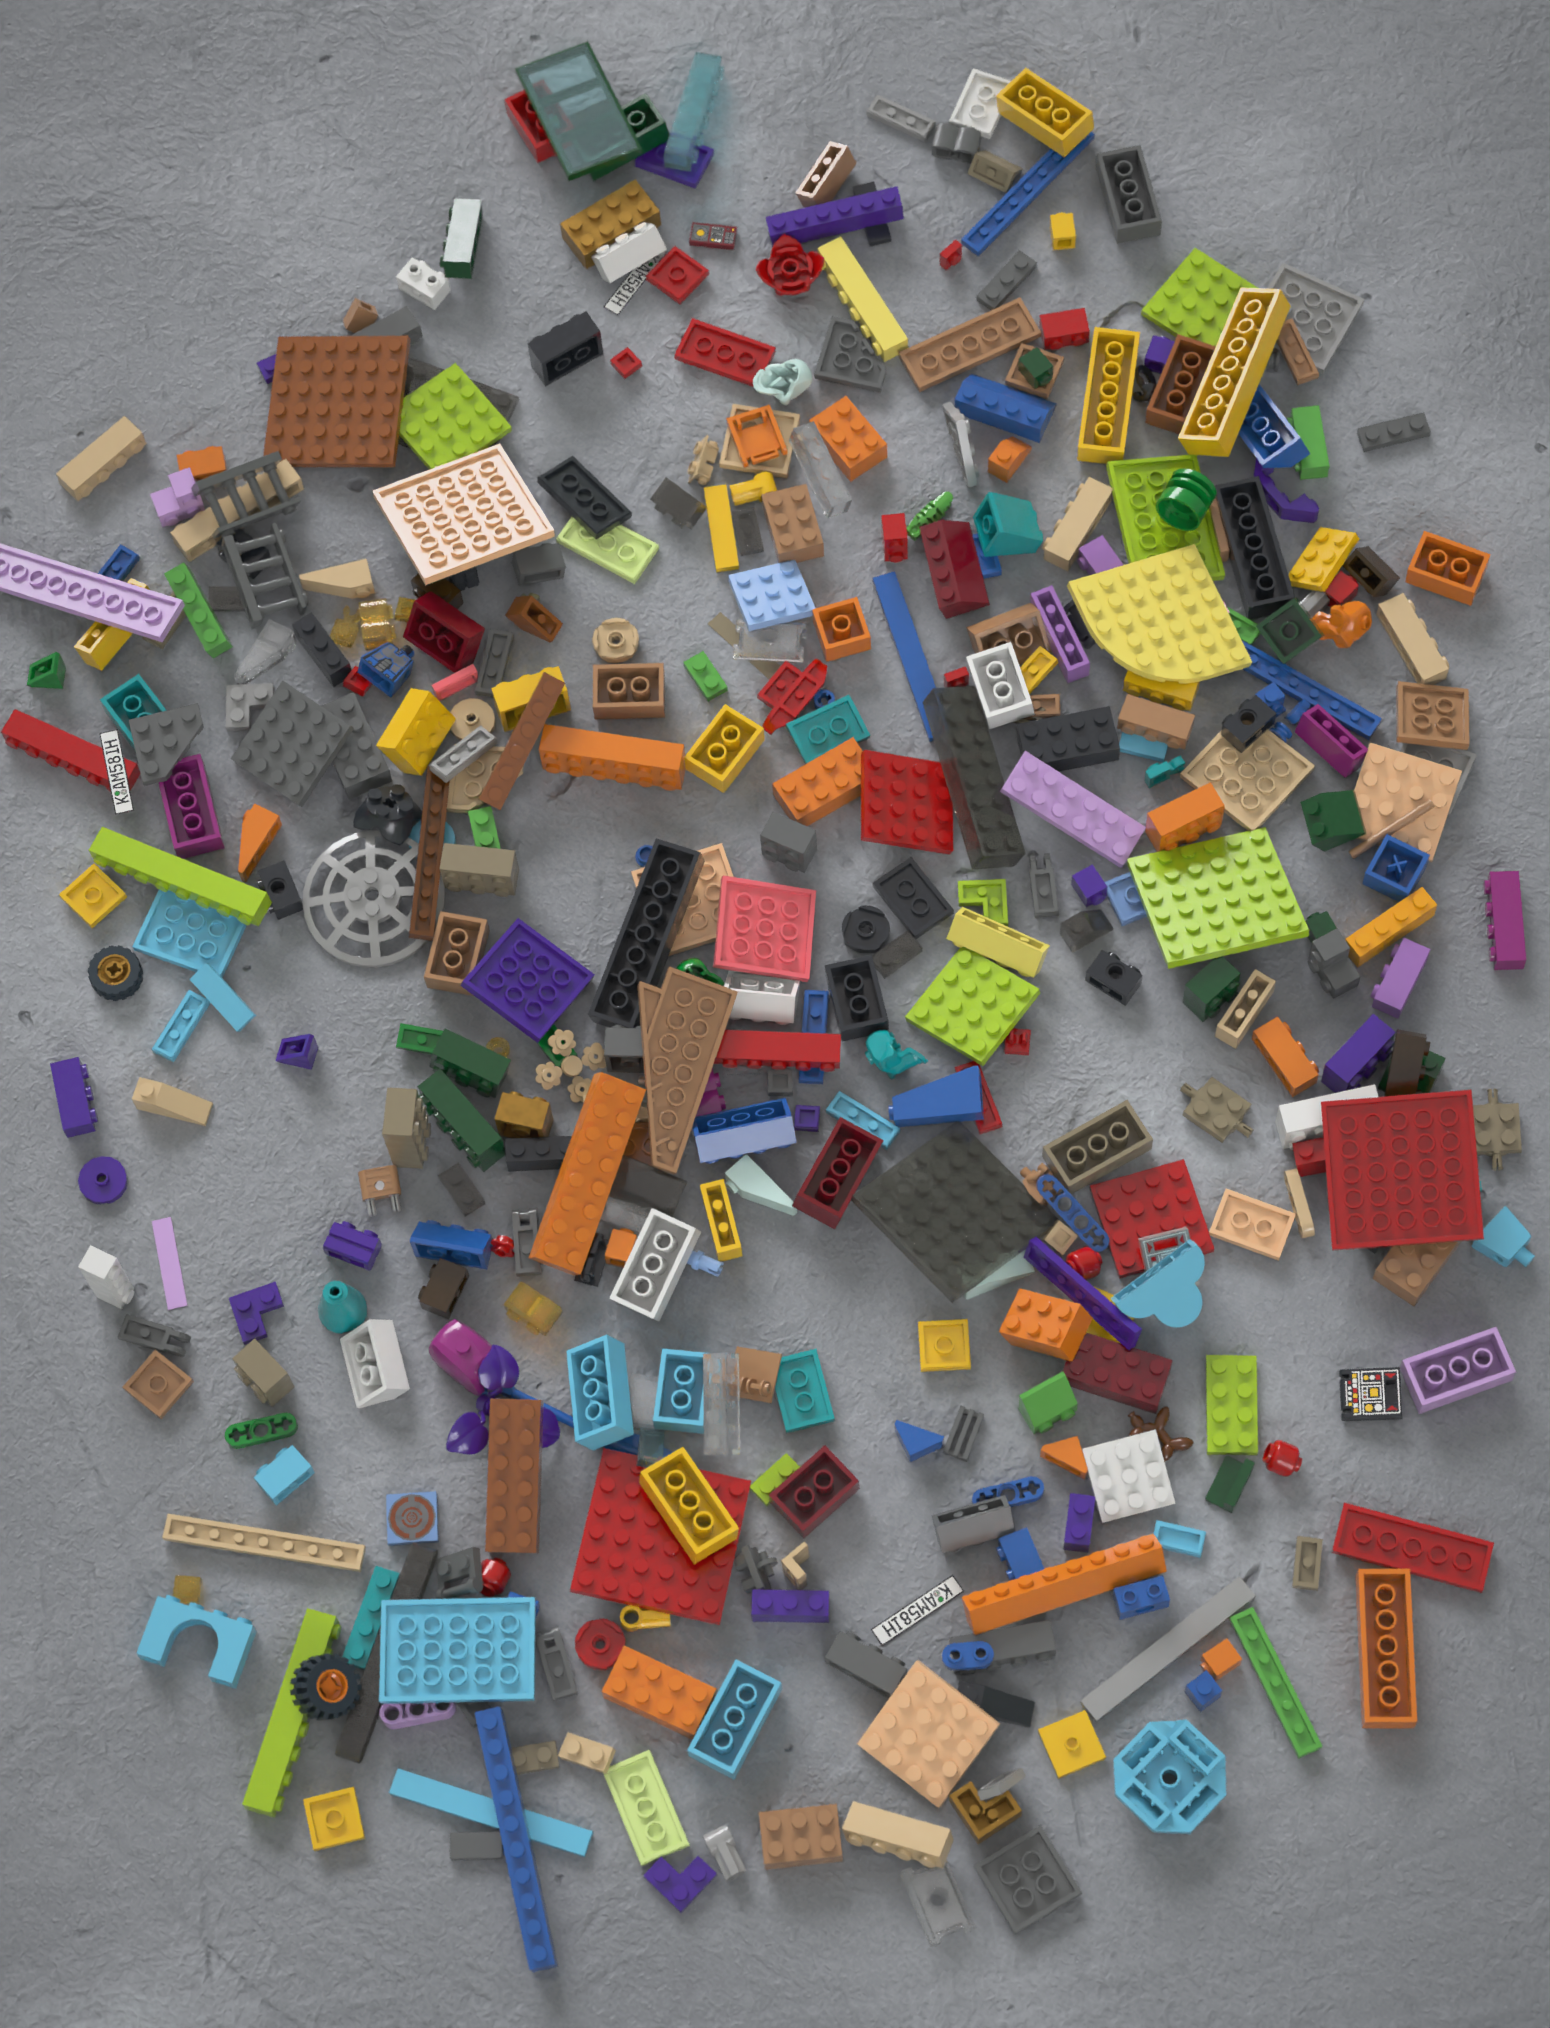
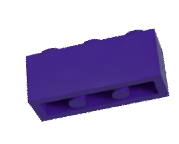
M79 1057L50 1063L62 1128L67 1138L95 1132L94 1123L98 1122L96 1109L91 1108L90 1101L94 1100L91 1086H87L86 1079L90 1078L87 1064H82Z
M752 1589L751 1615L753 1622L829 1623V1591Z

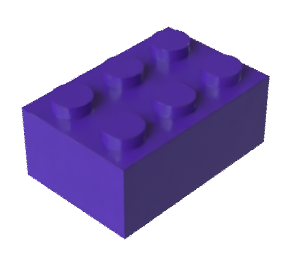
M1372 1014L1325 1064L1321 1082L1334 1093L1360 1088L1361 1085L1359 1083L1364 1078L1369 1079L1377 1070L1375 1066L1380 1061L1384 1063L1391 1056L1396 1032L1375 1014Z

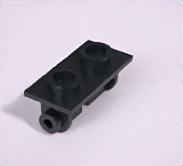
M595 1233L580 1275H575L574 1281L598 1287L606 1263L604 1255L609 1240L603 1239L604 1235Z

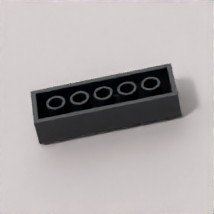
M1256 476L1214 485L1217 492L1215 498L1230 549L1229 559L1246 617L1248 619L1269 616L1295 598L1260 478Z

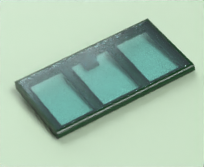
M589 42L578 44L515 68L523 90L568 181L643 153V149Z

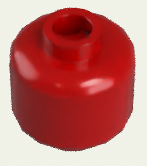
M1083 1247L1069 1253L1065 1262L1087 1281L1100 1274L1102 1258L1098 1252H1095L1090 1247Z
M1276 1440L1273 1444L1269 1443L1263 1454V1462H1265L1267 1470L1284 1477L1290 1476L1294 1471H1299L1302 1458L1299 1457L1300 1452L1297 1446L1282 1440Z
M493 1558L481 1562L483 1589L480 1593L482 1595L494 1597L503 1593L511 1577L510 1569L506 1566L507 1564L504 1560Z

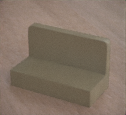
M982 150L975 153L967 174L1007 193L1012 186L1015 176L1020 174L1023 168L987 150Z

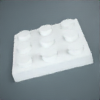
M1156 1430L1082 1449L1101 1523L1176 1504Z

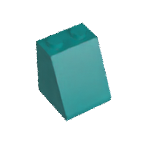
M988 492L973 515L984 557L1036 553L1043 542V533L1039 529L1037 513L1033 510L1031 501Z

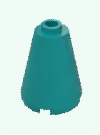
M331 1281L323 1289L318 1305V1316L321 1323L331 1332L336 1334L351 1332L364 1323L367 1316V1303L359 1290L340 1281Z

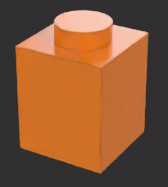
M626 1228L612 1230L604 1255L606 1264L624 1268L637 1240V1235L633 1231Z
M1228 1638L1202 1654L1200 1660L1202 1664H1200L1203 1672L1207 1670L1212 1678L1217 1681L1241 1665L1242 1658Z

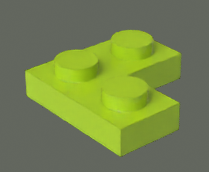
M1006 879L958 881L959 907L983 906V916L1008 927Z

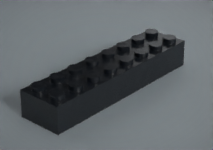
M657 838L655 839L588 1012L589 1017L594 1023L609 1028L614 1025H622L626 1028L641 1026L638 984L642 981L655 987L658 985L705 862L701 852Z

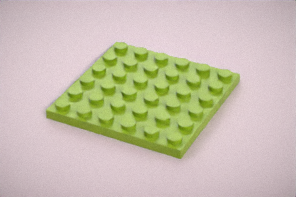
M1266 827L1184 845L1170 851L1163 850L1127 859V866L1168 969L1309 936L1308 926Z

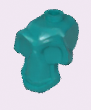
M878 1030L867 1037L866 1047L868 1051L865 1052V1055L871 1065L875 1063L877 1068L882 1072H886L891 1080L895 1078L896 1074H900L918 1064H926L928 1062L921 1053L911 1047L902 1051L900 1043L897 1044L894 1038L895 1035L892 1032Z

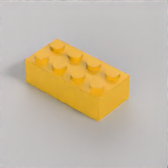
M1027 68L996 95L999 114L1063 157L1094 129L1093 112Z
M684 1447L640 1472V1485L694 1564L737 1539L739 1527Z

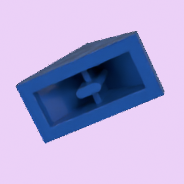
M898 1420L895 1422L896 1435L910 1462L943 1447L944 1436Z

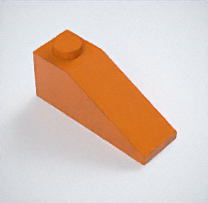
M255 803L251 810L248 809L242 819L238 872L241 880L245 883L282 826L279 815Z

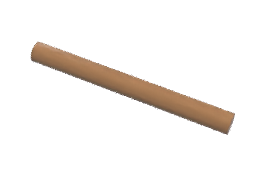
M1428 799L1348 851L1353 859L1357 858L1383 841L1386 834L1391 836L1434 808V804Z

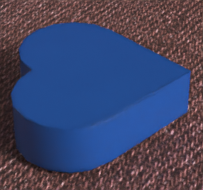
M1304 698L1284 718L1290 724H1296L1302 714L1310 708L1311 704Z

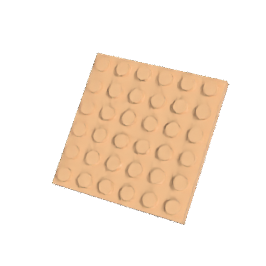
M500 444L373 490L374 499L425 585L555 537L554 529Z

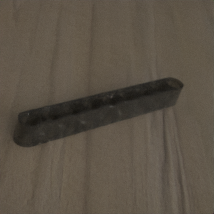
M412 1543L391 1600L423 1599L438 1557V1550ZM381 1627L360 1681L361 1690H357L360 1698L358 1701H353L356 1706L348 1713L335 1750V1756L359 1764L365 1756L380 1715V1709L383 1706L379 1702Z

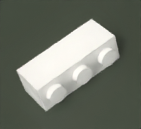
M644 222L637 225L633 232L618 236L615 239L616 242L611 245L601 246L596 250L597 253L591 257L602 279L611 283L667 250L656 226Z

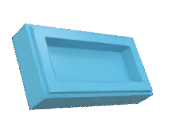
M1156 1520L1153 1534L1164 1550L1201 1558L1206 1531Z

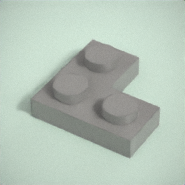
M273 683L226 685L227 731L250 730L251 709L265 708L274 694Z

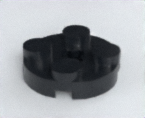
M868 905L860 906L859 909L853 912L851 910L847 913L842 923L844 943L859 953H878L887 943L890 936V924L885 914L880 909ZM869 925L872 932L862 934V931L859 929Z

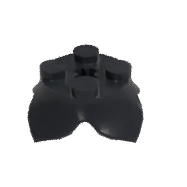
M396 784L389 787L370 789L368 797H366V800L355 813L353 827L363 831H370L377 827L386 840L400 846L410 836L413 820L416 822L421 820L422 810L413 801L411 796L405 792V788L402 785Z

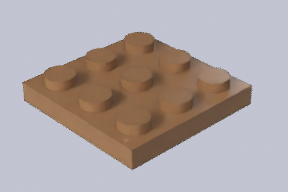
M1398 681L1396 687L1397 742L1468 750L1469 689Z

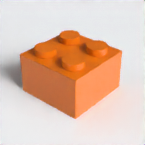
M857 597L812 609L813 624L826 662L871 650V636Z

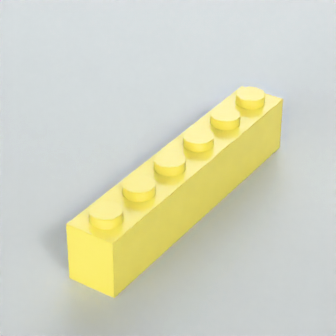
M840 236L818 247L817 252L824 257L822 270H825L827 273L829 284L838 290L840 301L842 304H847L852 319L855 322H859L861 332L866 339L869 338L872 342L871 346L877 356L880 355L883 361L886 362L898 356L900 351L907 349V336L842 237Z

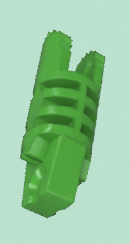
M946 491L941 493L934 501H930L914 516L906 528L907 535L915 541L921 537L919 527L941 520L951 506L953 495Z

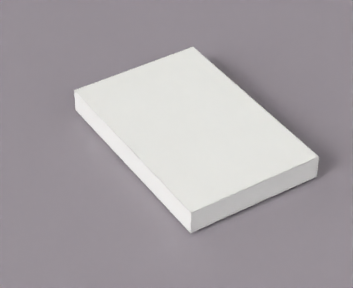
M972 69L949 123L958 128L974 127L981 131V137L991 139L1001 117L997 109L996 95L1011 81Z

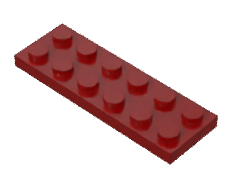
M1344 1503L1332 1553L1390 1569H1410V1574L1482 1593L1494 1542Z

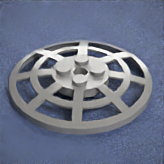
M380 830L355 833L331 845L312 866L303 890L302 904L304 917L316 942L337 960L364 968H379L399 963L416 954L429 942L428 940L416 939L403 950L381 957L380 942L393 939L405 930L409 932L412 908L407 917L398 908L403 896H413L414 886L400 887L395 876L405 867L411 875L413 883H415L416 870L410 862L417 857L419 844L411 838H407L405 843L412 848L403 856L388 849L375 848V836H382ZM366 837V849L353 852L340 861L330 855L344 844ZM375 855L387 856L396 860V862L388 870L376 867ZM366 856V868L353 873L345 866L354 859ZM324 862L332 870L325 881L323 895L309 898L312 880L319 866ZM339 873L348 880L345 884L344 892L330 894L332 883ZM441 873L434 934L440 911L444 912L446 893ZM376 890L379 892L377 899L372 901L366 899L369 891ZM331 903H345L349 912L341 922L333 914ZM324 906L326 916L335 928L327 940L324 939L316 928L311 916L310 907ZM391 917L399 923L391 931L379 934L378 923L384 922ZM356 919L369 925V935L357 934L348 930V928ZM342 935L356 942L370 943L371 958L352 956L338 950L334 946Z

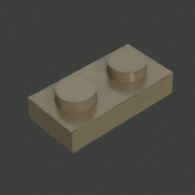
M1297 1536L1292 1588L1318 1591L1323 1539Z
M556 1741L511 1748L517 1775L560 1768Z

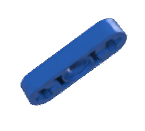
M1031 1476L982 1488L973 1494L972 1504L980 1501V1496H984L985 1499L993 1498V1492H997V1497H1000L1001 1492L1005 1489L1013 1490L1016 1495L1012 1501L1008 1502L1010 1508L1035 1502L1042 1498L1044 1484L1039 1478ZM1029 1484L1039 1487L1035 1495H1032L1031 1491L1023 1492V1498H1019L1020 1493L1017 1486H1021V1491L1029 1489Z

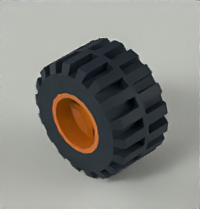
M338 1654L317 1655L300 1663L301 1668H296L293 1672L296 1678H291L290 1684L294 1685V1689L290 1690V1694L295 1695L296 1698L293 1700L295 1706H301L298 1711L302 1714L308 1713V1718H317V1720L335 1719L348 1714L347 1710H352L356 1706L353 1701H358L360 1698L357 1690H361V1684L357 1683V1679L361 1678L359 1673H354L355 1665H348L349 1659L346 1657L340 1658Z

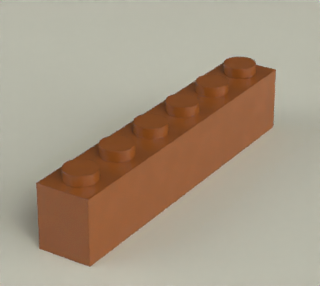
M545 672L542 674L478 800L497 810H501L565 682Z

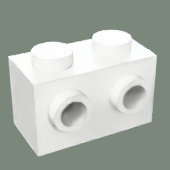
M413 257L396 276L400 290L433 310L438 307L451 291L449 279L445 278L444 273L434 271L426 262L418 261Z

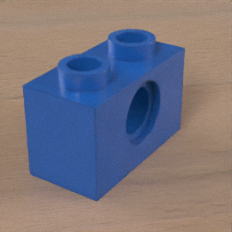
M1163 1576L1113 1589L1112 1596L1119 1620L1169 1607L1170 1597Z

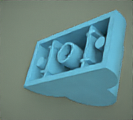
M1189 1239L1111 1297V1301L1124 1314L1132 1318H1146L1153 1314L1162 1323L1170 1327L1189 1325L1198 1317L1202 1308V1296L1195 1285V1282L1201 1277L1205 1266L1204 1255L1195 1242Z

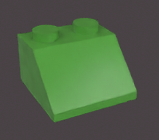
M1063 1371L1019 1395L1018 1409L1033 1434L1039 1431L1041 1434L1049 1431L1054 1427L1053 1424L1061 1419L1063 1422L1071 1419L1076 1414L1075 1412L1078 1407L1076 1398Z

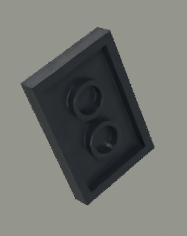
M912 857L873 882V888L915 940L954 914V909Z

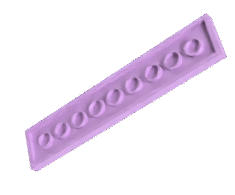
M0 544V591L160 642L164 641L185 607L184 602L180 599Z

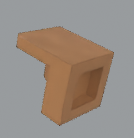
M355 298L343 319L346 330L356 333L375 323L378 313L375 306Z

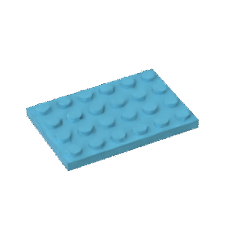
M535 1597L381 1600L380 1704L535 1701Z

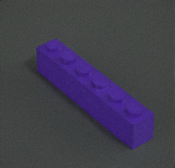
M898 186L767 216L766 222L773 247L774 243L783 234L795 238L799 243L864 229L869 226L903 220L904 215Z

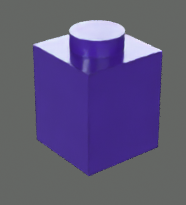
M1153 335L1145 356L1144 365L1151 372L1161 374L1175 341L1164 336L1158 337Z
M1093 864L1072 875L1071 885L1086 908L1092 904L1094 906L1105 900L1108 887Z

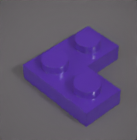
M276 1281L229 1297L244 1345L249 1344L253 1339L258 1341L268 1337L261 1314L284 1307Z
M699 1856L681 1874L660 1857L643 1877L682 1913L717 1876V1873Z

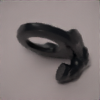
M1139 365L1135 369V378L1143 394L1135 392L1133 393V398L1137 402H1148L1152 398L1157 384L1150 369L1145 365ZM1139 372H1142L1147 377L1149 383L1144 382Z

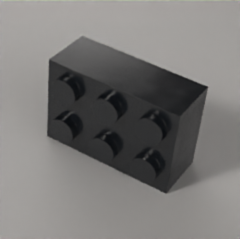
M587 311L572 316L569 321L554 326L549 332L542 336H536L531 342L527 343L531 367L545 387L604 354L601 332Z
M872 955L825 965V977L839 1033L841 1034V1041L866 1037L878 1030L889 1031V1021Z

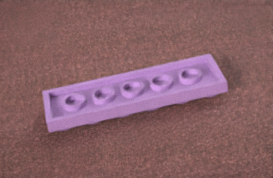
M1027 751L1022 754L1000 790L1001 793L1120 868L1126 862L1146 828Z

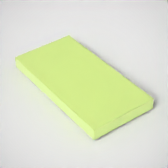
M573 517L570 518L556 538L557 543L633 584L637 582L659 550L658 544L622 525L617 526L596 540Z
M650 1749L609 1767L604 1777L642 1867L658 1860L660 1857H666L690 1846Z

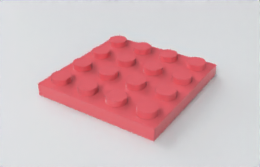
M723 875L720 884L713 968L808 982L810 978L816 890Z

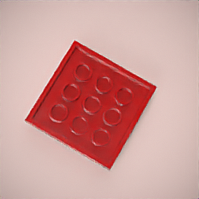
M864 750L861 753V841L950 855L953 852V764Z
M1184 1159L1090 1185V1192L1102 1228L1109 1236L1108 1246L1119 1279L1145 1272L1138 1238L1187 1227L1190 1239L1199 1246L1203 1255L1214 1252V1246ZM1175 1237L1153 1242L1155 1251L1177 1246Z

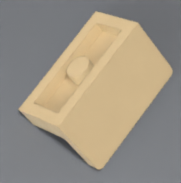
M803 1542L781 1560L783 1574L797 1590H802L807 1586L806 1573L800 1567L809 1558V1549L806 1542Z

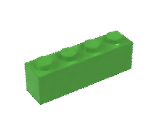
M183 562L164 573L177 599L184 602L185 607L183 610L206 652L212 658H215L231 649L233 646L191 569Z

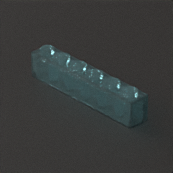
M701 52L695 53L664 151V167L690 172L693 163H697L699 150L697 149L698 146L702 147L703 130L708 129V114L713 112L715 104L713 98L718 96L720 83L718 82L719 79L723 80L725 66H722V56Z

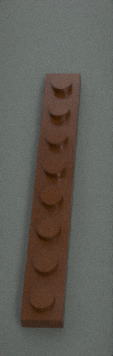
M427 766L409 938L433 941L440 880L439 868L443 851L450 780L445 783L430 771L429 766Z

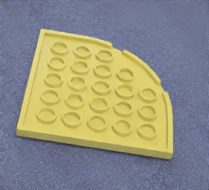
M1195 544L1072 580L1067 584V588L1084 624L1097 645L1112 655L1116 663L1137 675L1160 682L1169 680L1179 681V683H1194L1244 669L1252 664V660Z

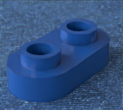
M984 1641L952 1643L947 1645L942 1652L944 1666L952 1671L984 1669L992 1663L994 1657L992 1647ZM983 1650L986 1655L979 1658L976 1656V1652ZM957 1652L960 1657L957 1660H953L950 1654Z

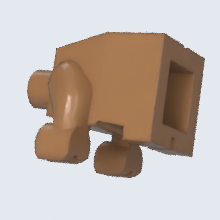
M1044 1163L1037 1167L1038 1171L1034 1169L1031 1171L1024 1167L1020 1171V1174L1024 1177L1023 1184L1029 1194L1045 1208L1049 1203L1038 1192L1036 1183L1040 1176L1044 1174L1054 1176V1174ZM1044 1180L1042 1182L1044 1185L1042 1191L1049 1190L1053 1194V1197L1049 1198L1052 1201L1061 1190L1059 1189L1056 1192L1052 1187L1053 1182L1049 1183Z

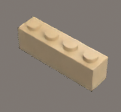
M125 416L122 417L56 473L60 485L77 501L87 497L98 484L105 482L111 473L117 468L123 467L131 456L143 449L144 445H146L143 433Z
M1091 477L1087 479L1085 484H1080L1076 492V499L1074 502L1070 501L1065 509L1066 515L1062 520L1059 519L1053 530V536L1051 538L1047 537L1042 547L1044 550V560L1066 571L1070 570L1078 557L1079 548L1086 544L1113 500L1112 488Z
M1404 593L1378 604L1376 615L1416 683L1435 685L1446 680L1449 663L1438 652V645L1435 639L1429 637L1423 619H1419L1416 615L1413 602L1410 599L1407 600Z
M854 1801L842 1827L845 1839L854 1846L865 1845L878 1853L884 1854L889 1852L895 1854L902 1860L909 1861L913 1859L920 1861L921 1864L930 1868L935 1866L944 1867L954 1841L951 1830Z

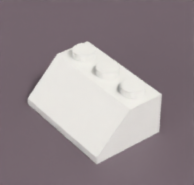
M728 971L724 987L738 991L729 1019L739 1020L745 1018L751 1019L754 1022L774 1021L780 1025L794 1023L800 980Z
M369 1319L340 1338L357 1408L395 1399L410 1389L393 1320Z

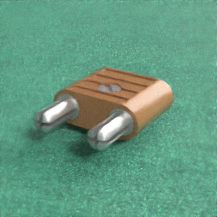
M396 1165L366 1169L358 1172L362 1200L366 1202L369 1217H372L370 1201L373 1216H376L374 1200L390 1198L392 1211L396 1212L395 1197L398 1212L401 1211L399 1201L401 1188Z

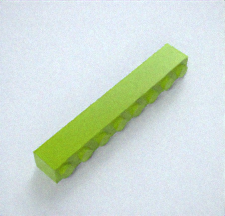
M101 827L88 850L93 857L94 863L101 867L109 866L121 875H132L143 884H147V882L152 883L163 892L169 890L183 900L191 899L203 908H214L225 917L234 916L245 925L254 924L259 926L272 904L269 895L265 891L104 827Z
M309 1608L306 1610L242 1803L246 1810L275 1818L277 1811L281 1812L285 1797L282 1795L285 1786H290L293 1777L291 1768L293 1762L298 1761L301 1753V1747L298 1746L301 1737L305 1738L309 1729V1722H307L308 1713L302 1714L298 1711L301 1706H295L293 1700L296 1698L295 1695L290 1694V1690L294 1689V1685L290 1684L291 1678H296L293 1672L296 1668H301L300 1663L302 1661L308 1660L312 1656L333 1654V1649H331L333 1640L338 1639L341 1631L339 1620L334 1615Z

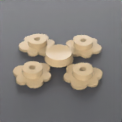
M558 1029L554 1035L549 1037L548 1044L553 1047L552 1052L554 1054L560 1053L565 1057L561 1063V1068L558 1066L554 1067L552 1062H547L546 1065L539 1064L536 1067L537 1076L535 1081L541 1083L543 1089L549 1090L553 1085L557 1086L560 1084L559 1077H561L563 1071L565 1075L574 1077L572 1084L567 1088L571 1093V1101L575 1103L581 1101L584 1103L583 1095H587L591 1080L589 1078L583 1079L578 1075L581 1073L583 1065L589 1066L592 1071L598 1068H605L604 1049H602L600 1043H593L591 1047L584 1048L583 1053L585 1055L580 1060L577 1056L570 1055L572 1048L576 1046V1042L573 1040V1032L570 1030L563 1032Z

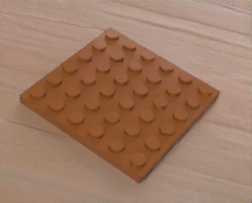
M409 336L278 337L263 456L279 451L282 458L281 461L286 459L292 467H395L411 341Z

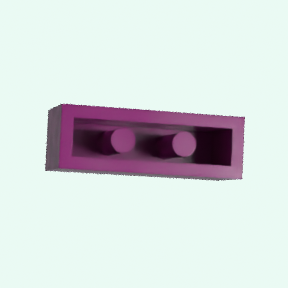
M1319 704L1302 714L1294 731L1344 778L1361 767L1368 748Z

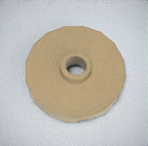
M607 619L595 629L593 634L594 650L601 659L607 662L620 663L627 661L638 650L639 636L637 629L625 619ZM615 640L620 641L618 644H613L612 642Z
M469 698L462 700L450 712L456 718L450 730L459 741L480 725L491 734L495 729L496 720L493 709L488 703L480 699ZM470 717L476 718L472 722L468 721Z

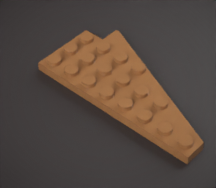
M670 966L661 988L642 981L639 982L638 999L651 1165L675 1175L738 991Z

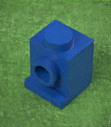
M1274 682L1255 694L1276 712V718L1286 712V708L1283 706L1285 695Z

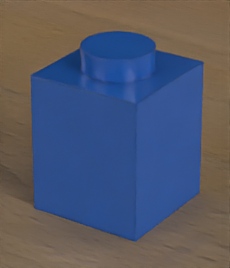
M1207 1670L1188 1683L1185 1688L1186 1695L1200 1712L1219 1699L1223 1691Z

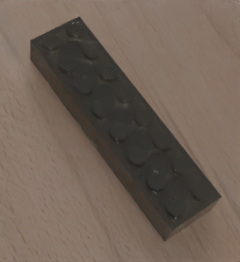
M976 687L933 688L924 699L923 706L971 868L974 870L1014 867L1026 852L1010 799L1000 792L1005 783Z

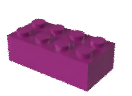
M201 754L185 757L178 761L167 781L159 782L173 847L177 857L182 859L225 848Z

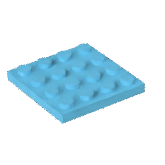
M159 890L132 947L134 951L197 972L206 963H209L223 978L247 925L241 923L234 916L225 917L219 914L214 908H203L194 900H183L169 890L167 892Z

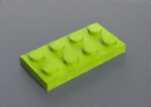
M1206 1355L1207 1455H1258L1257 1356Z

